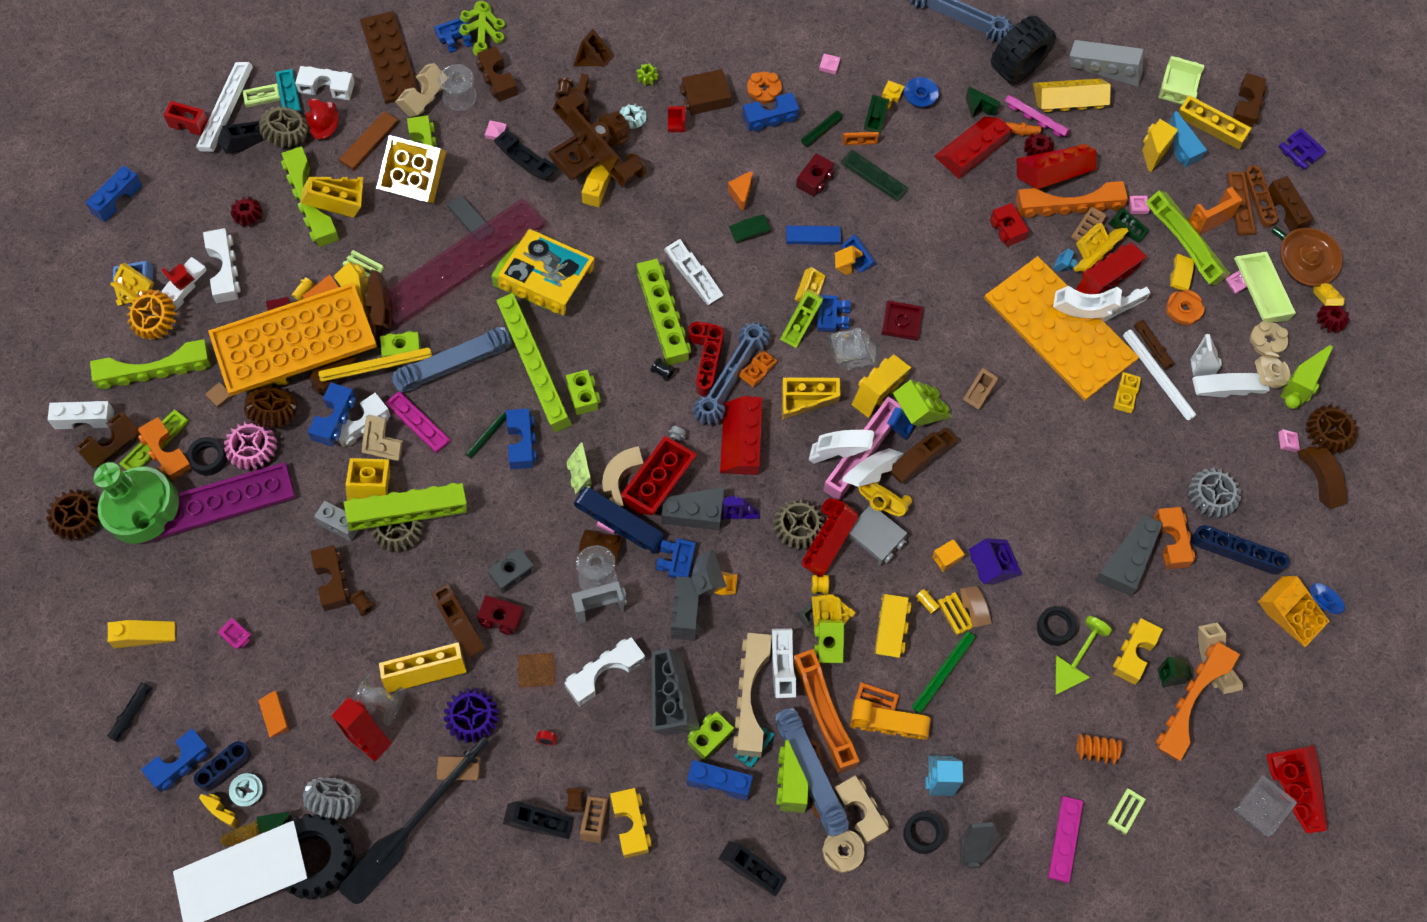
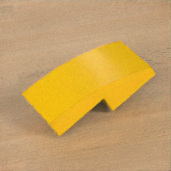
M1180 254L1175 256L1174 270L1170 275V286L1177 290H1189L1194 267L1193 259Z
M1125 372L1122 373L1113 406L1114 409L1132 413L1141 377Z
M210 793L208 796L200 795L199 798L204 806L215 817L234 829L237 827L239 821L234 817L235 813L226 809L223 810L224 805L220 802L221 798Z

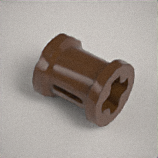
M565 77L558 80L559 88L555 93L556 98L560 99L563 96L567 97L569 95V91L574 85L571 79Z
M364 590L357 591L349 599V602L358 608L361 616L367 615L376 606L368 600Z
M580 788L566 789L568 802L565 811L583 812L582 795L585 794V790Z

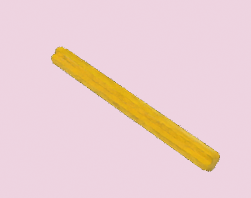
M423 348L319 371V378L321 382L394 367L424 360L431 357L432 353L430 348Z

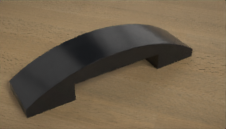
M507 129L494 139L495 144L510 159L539 179L546 181L558 170V167L546 158L541 159L519 142V138Z

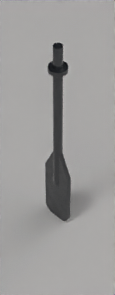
M482 737L470 752L467 750L463 752L465 758L404 827L377 840L339 884V891L354 904L364 901L400 860L411 830L471 762L475 764L478 762L476 757L489 743L487 739Z

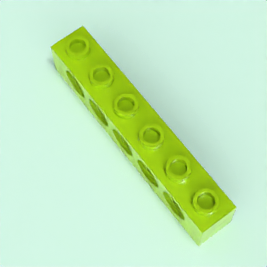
M658 258L637 263V275L666 364L673 365L688 361L691 348L689 343H685L684 327L679 325V322H681L678 311L674 310L675 300L673 295H669L670 285L668 280L664 279L665 270L663 265L659 264ZM666 326H672L673 328L667 329ZM671 342H678V344L673 345Z

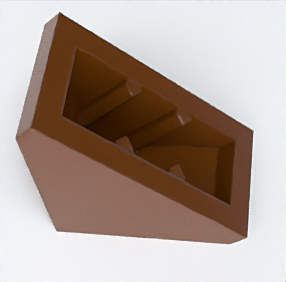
M591 29L581 41L573 66L605 67L614 54L595 30Z

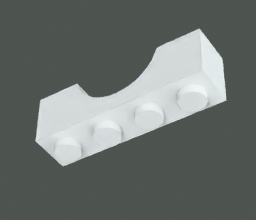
M225 228L203 232L205 248L209 256L218 258L223 262L220 272L210 279L212 296L216 303L237 300L241 289L239 282H236L235 277H238L237 267L233 266V261H236L234 250H231V246L234 245L232 235H228Z
M632 637L628 640L623 639L616 645L615 649L602 653L600 659L596 662H589L583 667L581 672L571 674L566 679L565 688L580 707L596 696L595 682L603 671L610 668H620L631 672L645 662V655Z

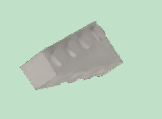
M1075 40L1070 53V67L1138 87L1143 74L1144 49Z

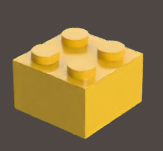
M350 458L345 485L347 501L352 498H368L372 495H388L390 482L389 459Z

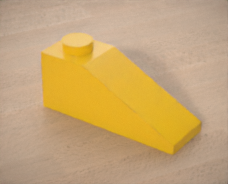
M601 163L593 167L581 192L582 203L595 207H600L611 179L610 173Z
M348 262L334 275V278L340 286L354 283L368 319L371 309L365 306V295L369 286L368 278L364 274L365 269L360 264Z
M141 620L108 622V643L114 649L176 641L175 622Z

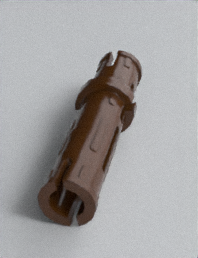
M1144 320L1137 322L1134 328L1153 352L1152 356L1157 358L1164 370L1173 367L1175 363L1166 353L1167 349L1165 346H1161Z

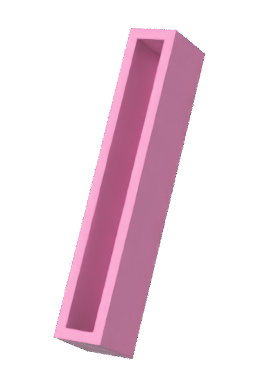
M890 397L886 398L864 428V430H872L874 432L871 449L847 458L843 457L825 481L823 489L825 493L836 500H841L851 484L843 481V477L860 462L873 455L892 429L887 424L895 407L901 408L898 402Z

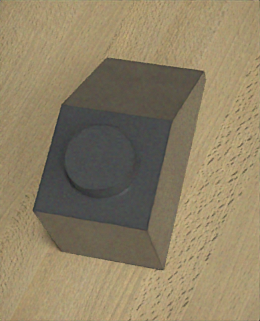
M710 550L696 558L691 578L698 595L713 594L727 587L714 550Z

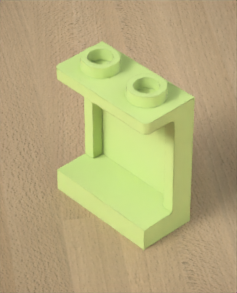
M1171 56L1166 67L1158 98L1182 105L1188 95L1196 98L1204 65Z

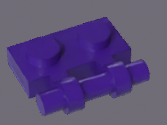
M1302 128L1288 137L1287 142L1290 143L1289 146L1285 142L1279 145V148L1283 151L1282 153L1285 156H1289L1294 161V164L1297 167L1300 166L1303 170L1309 167V164L1305 162L1306 160L1313 164L1326 153V150ZM1296 149V150H1297L1300 154H1302V155L1299 156V155H1298L1297 153H1295L1293 150Z

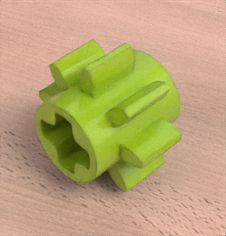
M650 63L641 65V70H637L638 82L642 81L644 86L646 84L653 85V81L658 80L657 68H653Z

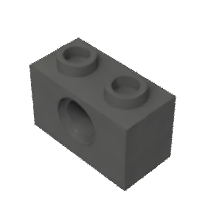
M518 548L516 551H510L503 560L494 562L487 570L489 577L502 594L535 572L534 565L521 548ZM508 567L515 568L513 572L505 571Z

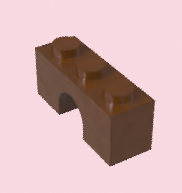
M495 46L477 53L478 61H476V65L479 71H483L485 83L490 84L491 87L489 89L492 96L501 102L518 95L517 85L511 73L497 74L498 71L504 69L503 58L497 47Z
M1246 73L1238 96L1246 98L1249 102L1239 100L1232 118L1252 129L1254 123L1257 124L1261 114L1258 111L1263 106L1264 100L1262 96H1265L1268 86H1265L1267 78Z
M1286 176L1272 181L1268 189L1274 206L1281 204L1284 207L1285 219L1283 221L1289 231L1309 228L1314 217L1289 177Z
M122 411L106 422V425L111 430V437L108 441L97 443L91 436H88L74 447L93 469L104 464L110 455L117 454L124 444L130 443L137 438L139 433L137 427Z
M334 545L312 550L311 556L317 575L324 573L332 575L331 581L327 585L318 587L321 606L324 611L348 606L347 599H350V592L343 582L347 578L345 570L340 567V563L343 562L341 551H337Z

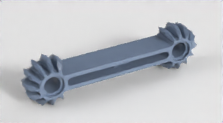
M909 0L910 5L915 4V9L920 6L923 10L924 6L986 33V39L991 38V43L997 40L999 44L1002 38L1013 29L1011 19H1006V16L1000 17L998 14L994 17L958 0Z
M753 321L751 325L746 323L745 328L740 329L738 338L741 343L706 398L700 396V401H695L693 413L695 414V419L700 421L702 426L705 423L711 426L713 422L718 425V419H723V413H725L723 403L738 381L740 372L747 366L757 349L763 351V346H768L770 333L767 326H763L761 322L755 324Z
M496 327L485 332L482 336L417 363L398 368L392 376L393 384L400 392H409L420 387L421 384L490 355L501 354V352L510 348L513 342L512 337L505 327Z
M794 708L784 709L775 716L777 729L782 740H789L807 779L808 793L820 816L822 826L831 837L843 834L849 827L845 810L832 789L803 728L798 712Z

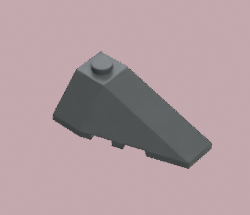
M993 822L971 823L960 837L958 843L961 865H967L969 869L979 868L980 864L984 863L1003 839V833L997 829Z

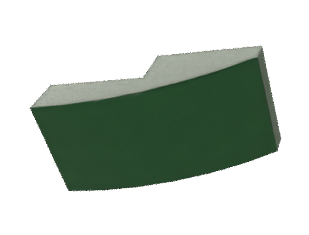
M764 214L729 226L734 241L737 244L751 237L757 238L771 231Z

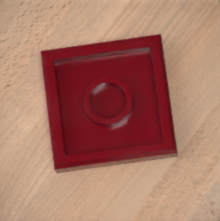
M887 300L881 335L918 341L923 306Z

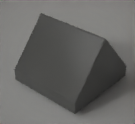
M812 602L797 613V617L806 628L814 623Z

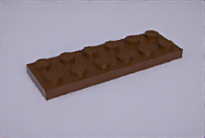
M394 11L360 19L385 104L395 102L405 89L415 88L418 92Z

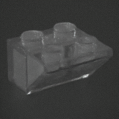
M854 328L845 332L839 331L828 335L835 361L843 370L848 371L878 365L879 344L862 328Z

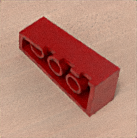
M1080 144L1075 147L1017 158V178L1036 189H1040L1096 170V149L1088 144Z
M1132 242L1126 246L1122 245L1117 249L1116 253L1113 254L1111 252L1104 261L1099 260L1092 269H1086L1076 290L1084 294H1101L1110 288H1115L1122 280H1125L1136 271L1147 256Z
M348 697L331 717L344 736L376 762L392 743L372 720V716L368 714L369 711L365 708L366 706L357 698L353 701Z

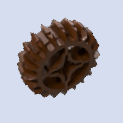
M270 386L269 388L261 387L260 390L254 389V392H250L249 396L246 397L244 411L246 418L251 423H256V426L262 425L264 428L271 427L272 429L273 427L280 428L281 425L287 426L288 423H292L296 417L297 401L295 396H291V392H285V389L279 390L278 387L271 388Z
M1332 404L1328 405V407L1323 405L1320 409H1315L1308 417L1305 431L1309 433L1307 439H1313L1312 445L1318 444V449L1327 448L1331 451L1332 455L1337 452L1341 454L1349 450L1356 442L1359 434L1357 433L1359 427L1355 425L1357 420H1352V414H1346V409L1341 411L1339 406L1333 408Z
M70 489L69 494L62 492L61 498L55 496L56 502L50 503L52 509L47 510L49 516L46 517L49 522L48 527L55 535H58L61 539L66 538L68 541H72L73 538L79 541L80 535L87 538L86 533L88 531L94 534L92 527H99L96 521H100L98 517V501H96L94 495H90L87 491L82 492L77 489L74 492ZM86 505H88V514H87V516L84 515V511L86 510V509H85V506H86ZM63 513L65 516H64V519H63L64 522H63V524L61 525V523H60V517H61V514Z

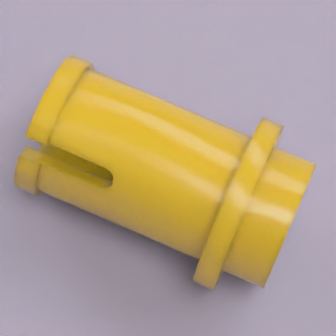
M306 277L300 280V285L291 294L298 301L302 300V296L313 288L314 283Z
M923 589L915 596L917 602L920 601L930 614L940 607L929 595V590Z

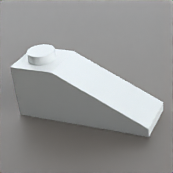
M1210 334L1204 336L1190 359L1193 376L1212 375L1221 369V359L1218 358V352Z

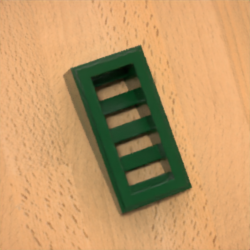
M1123 207L1108 222L1114 229L1127 228L1128 232L1125 235L1138 243L1143 240L1149 231L1147 227ZM1138 229L1141 230L1139 235L1136 234Z

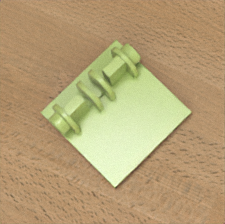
M580 443L567 460V468L572 476L571 486L574 487L575 494H578L583 487H592L583 443Z

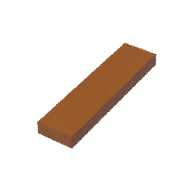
M384 111L339 158L340 163L354 171L399 123L398 119Z
M1227 172L1228 188L1233 187L1242 199L1240 206L1234 214L1237 236L1255 235L1256 228L1245 172Z

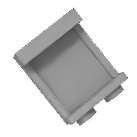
M869 505L857 518L846 539L850 542L852 540L857 542L878 560L877 564L881 566L884 562L886 564L889 563L894 556L893 552L896 549L900 550L907 542L905 540L907 532L881 511H876Z
M617 581L573 593L572 600L578 624L586 623L585 611L617 602L620 612H625L624 605H627V597L624 587L620 588Z

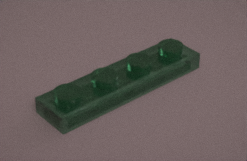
M851 150L841 160L843 166L896 202L908 191L906 185L854 150Z

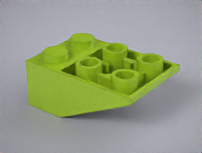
M909 380L893 392L913 425L921 426L951 418L948 405L941 401L939 397L940 392L934 386Z
M785 740L784 746H780L778 764H782V767H779L777 784H781V788L778 787L776 805H780V811L804 813L808 799V782L789 740Z

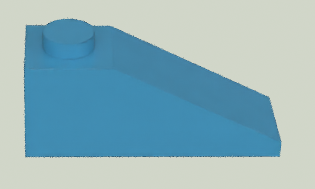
M1175 111L1169 121L1171 126L1178 129L1173 140L1174 151L1178 162L1187 167L1202 160L1207 149L1180 114Z

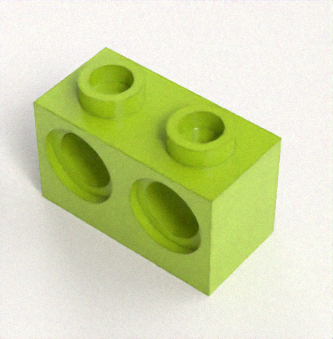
M588 370L566 375L567 386L576 415L598 410V403H601L599 393L594 392L593 389L596 386L593 375L589 376ZM581 382L585 383V385L579 386L577 384ZM590 399L589 402H583L582 400Z
M717 711L713 715L709 714L705 717L700 730L691 731L688 735V745L704 761L734 733V727ZM719 724L722 730L715 732L711 729V726ZM704 738L708 743L705 746H699L697 740Z

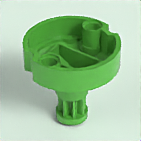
M108 462L102 464L95 471L94 482L99 488L103 489L98 502V517L103 527L118 540L130 544L147 542L164 532V525L175 518L179 506L178 492L170 480L159 470L151 467H135L123 472L117 464Z

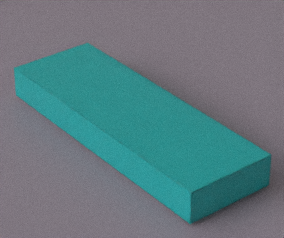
M293 69L275 72L282 108L285 105L288 109L293 107L294 111L299 110L300 114H302Z

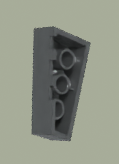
M1144 515L1094 581L1132 596L1139 585L1163 523Z
M669 648L652 651V731L668 736L700 730L682 654Z

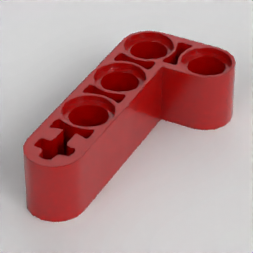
M695 321L689 325L688 338L694 344L704 345L696 379V391L700 396H708L714 386L723 344V329L716 324ZM709 351H714L715 353H714V354H709L708 352H709ZM709 367L712 370L707 371L704 368ZM704 379L707 380L706 386H703Z
M833 498L827 499L822 505L821 511L828 518L802 561V566L818 577L825 574L858 518V513L844 502Z

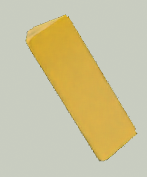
M813 267L806 269L795 301L799 302L807 288L820 294L826 276Z

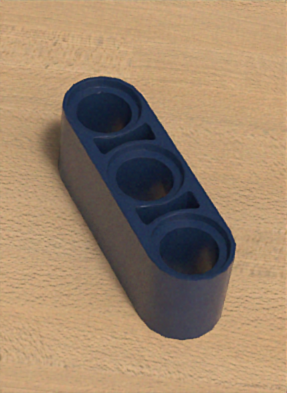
M233 742L195 773L194 783L203 791L213 790L250 759V749L243 742ZM239 749H244V752L241 756L235 757V754ZM226 762V768L219 771L220 764ZM210 776L209 782L202 785V779Z

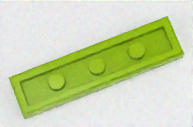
M175 409L162 421L171 438L162 444L161 450L189 423V420ZM140 442L119 463L120 466L125 470L144 467L152 460L148 454L150 451L147 445L143 446Z

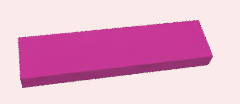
M400 391L385 402V405L436 454L451 442Z

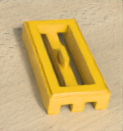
M956 592L937 601L956 636L974 628L972 627L971 618L965 608H963ZM952 599L954 600L956 606L958 607L968 626H966L963 622L961 616L959 615L957 609L951 601ZM945 602H947V604L949 605L951 611L953 612L955 618L957 619L962 629L959 630L946 605L944 604Z

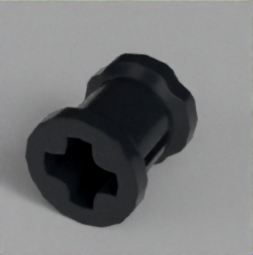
M659 357L651 366L650 371L657 373L663 377V380L668 381L673 375L675 368L664 363Z

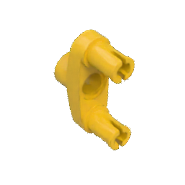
M880 481L858 487L859 492L869 500L870 506L876 511L884 510L892 515L902 516L908 511V507L912 503L910 496L904 495L902 498H899L891 491L879 485ZM878 497H881L884 503L880 502Z

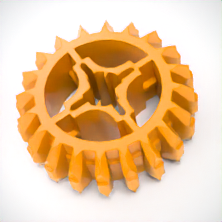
M148 289V291H142L141 295L136 294V300H131L133 305L128 307L130 313L126 315L130 319L127 322L131 325L130 329L135 331L137 336L156 340V338H162L163 335H168V329H173L171 324L176 323L173 318L178 314L173 312L177 307L173 305L174 301L169 298L168 294L162 293L160 290Z

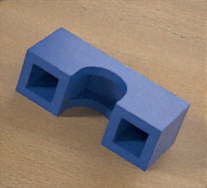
M793 92L776 96V108L774 110H765L761 106L760 101L743 105L742 116L748 131H760L764 127H775L780 123L793 122L798 119L799 107Z
M123 165L85 203L93 215L106 222L117 211L116 202L118 198L123 194L131 197L142 186V183L136 173Z
M330 383L323 400L326 407L334 409V412L325 418L315 416L308 434L312 441L333 447L335 441H338L340 438L343 424L347 423L348 412L350 408L354 407L356 397L352 389Z
M529 408L506 410L508 434H517L522 437L519 443L508 445L510 470L533 468V461H537L536 450H532V444H536L535 432L531 433V427L535 426L534 415H530Z
M193 728L175 741L181 750L177 761L168 764L157 756L141 769L160 792L169 790L175 784L174 781L190 773L193 765L197 762L201 763L208 758V753L211 752V749Z
M692 760L687 785L703 790H720L725 792L727 796L747 801L753 776Z

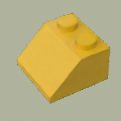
M1161 119L1156 124L1152 123L1147 131L1148 134L1143 140L1145 145L1142 151L1148 171L1150 172L1153 171L1169 150L1178 129Z

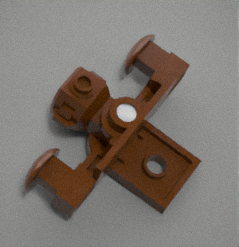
M572 88L567 97L563 96L556 100L553 110L575 136L550 150L548 156L570 181L599 163L602 164L621 187L631 182L634 175L639 178L645 176L646 166L640 156L630 153L624 162L610 147L616 144L622 145L629 140V123L619 111L609 114L605 113L599 117V122L589 124L580 114V112L584 113L588 109V100L581 90ZM569 156H575L577 161L571 160Z

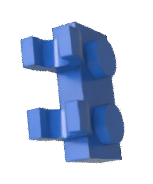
M460 18L434 26L440 43L446 42L450 53L456 51L453 39L461 36L466 48L473 46L470 33H473V31L469 32L467 36L461 35L459 32L462 24L470 23L463 22Z
M820 295L823 297V300L818 309L817 331L836 332V327L849 329L850 317H837V311L850 313V300L838 301V296Z
M678 538L676 539V544L662 540L660 552L673 553L672 561L658 558L655 570L669 571L668 577L675 579L677 576L688 577L696 543Z

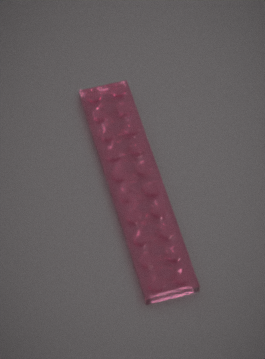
M523 198L388 288L391 299V321L398 327L520 243L529 229L537 232L545 226L543 220Z

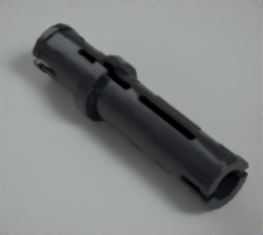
M143 682L140 683L120 716H117L116 723L107 735L108 738L119 743L124 732L133 724L132 720L152 691V687Z

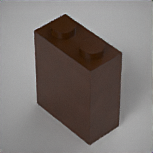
M722 69L682 77V85H679L680 93L682 96H685L684 105L686 110L689 109L691 115L731 107L732 97Z

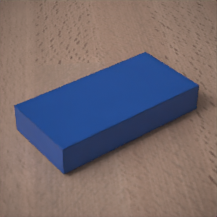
M895 407L887 424L901 438L907 440L914 425L911 424L901 408Z

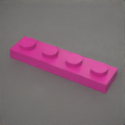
M1011 95L1007 96L1005 101L1009 103V108L1015 111L1020 109L1024 112L1023 116L1030 120L1035 118L1038 120L1037 124L1046 129L1047 126L1052 128V133L1059 137H1062V135L1068 136L1071 130L1017 98Z
M1065 796L1061 797L1048 879L1064 883L1070 882L1083 805L1081 800Z

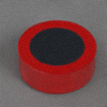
M550 731L537 732L536 741L540 744L553 746L556 744L557 735Z

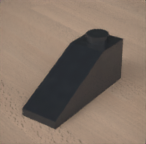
M259 121L224 125L218 138V143L226 154L242 152L264 141L263 136L260 134Z
M516 801L508 803L503 824L525 831L569 839L574 818Z
M729 841L718 858L733 871L773 896L777 895L786 880V877L741 843Z

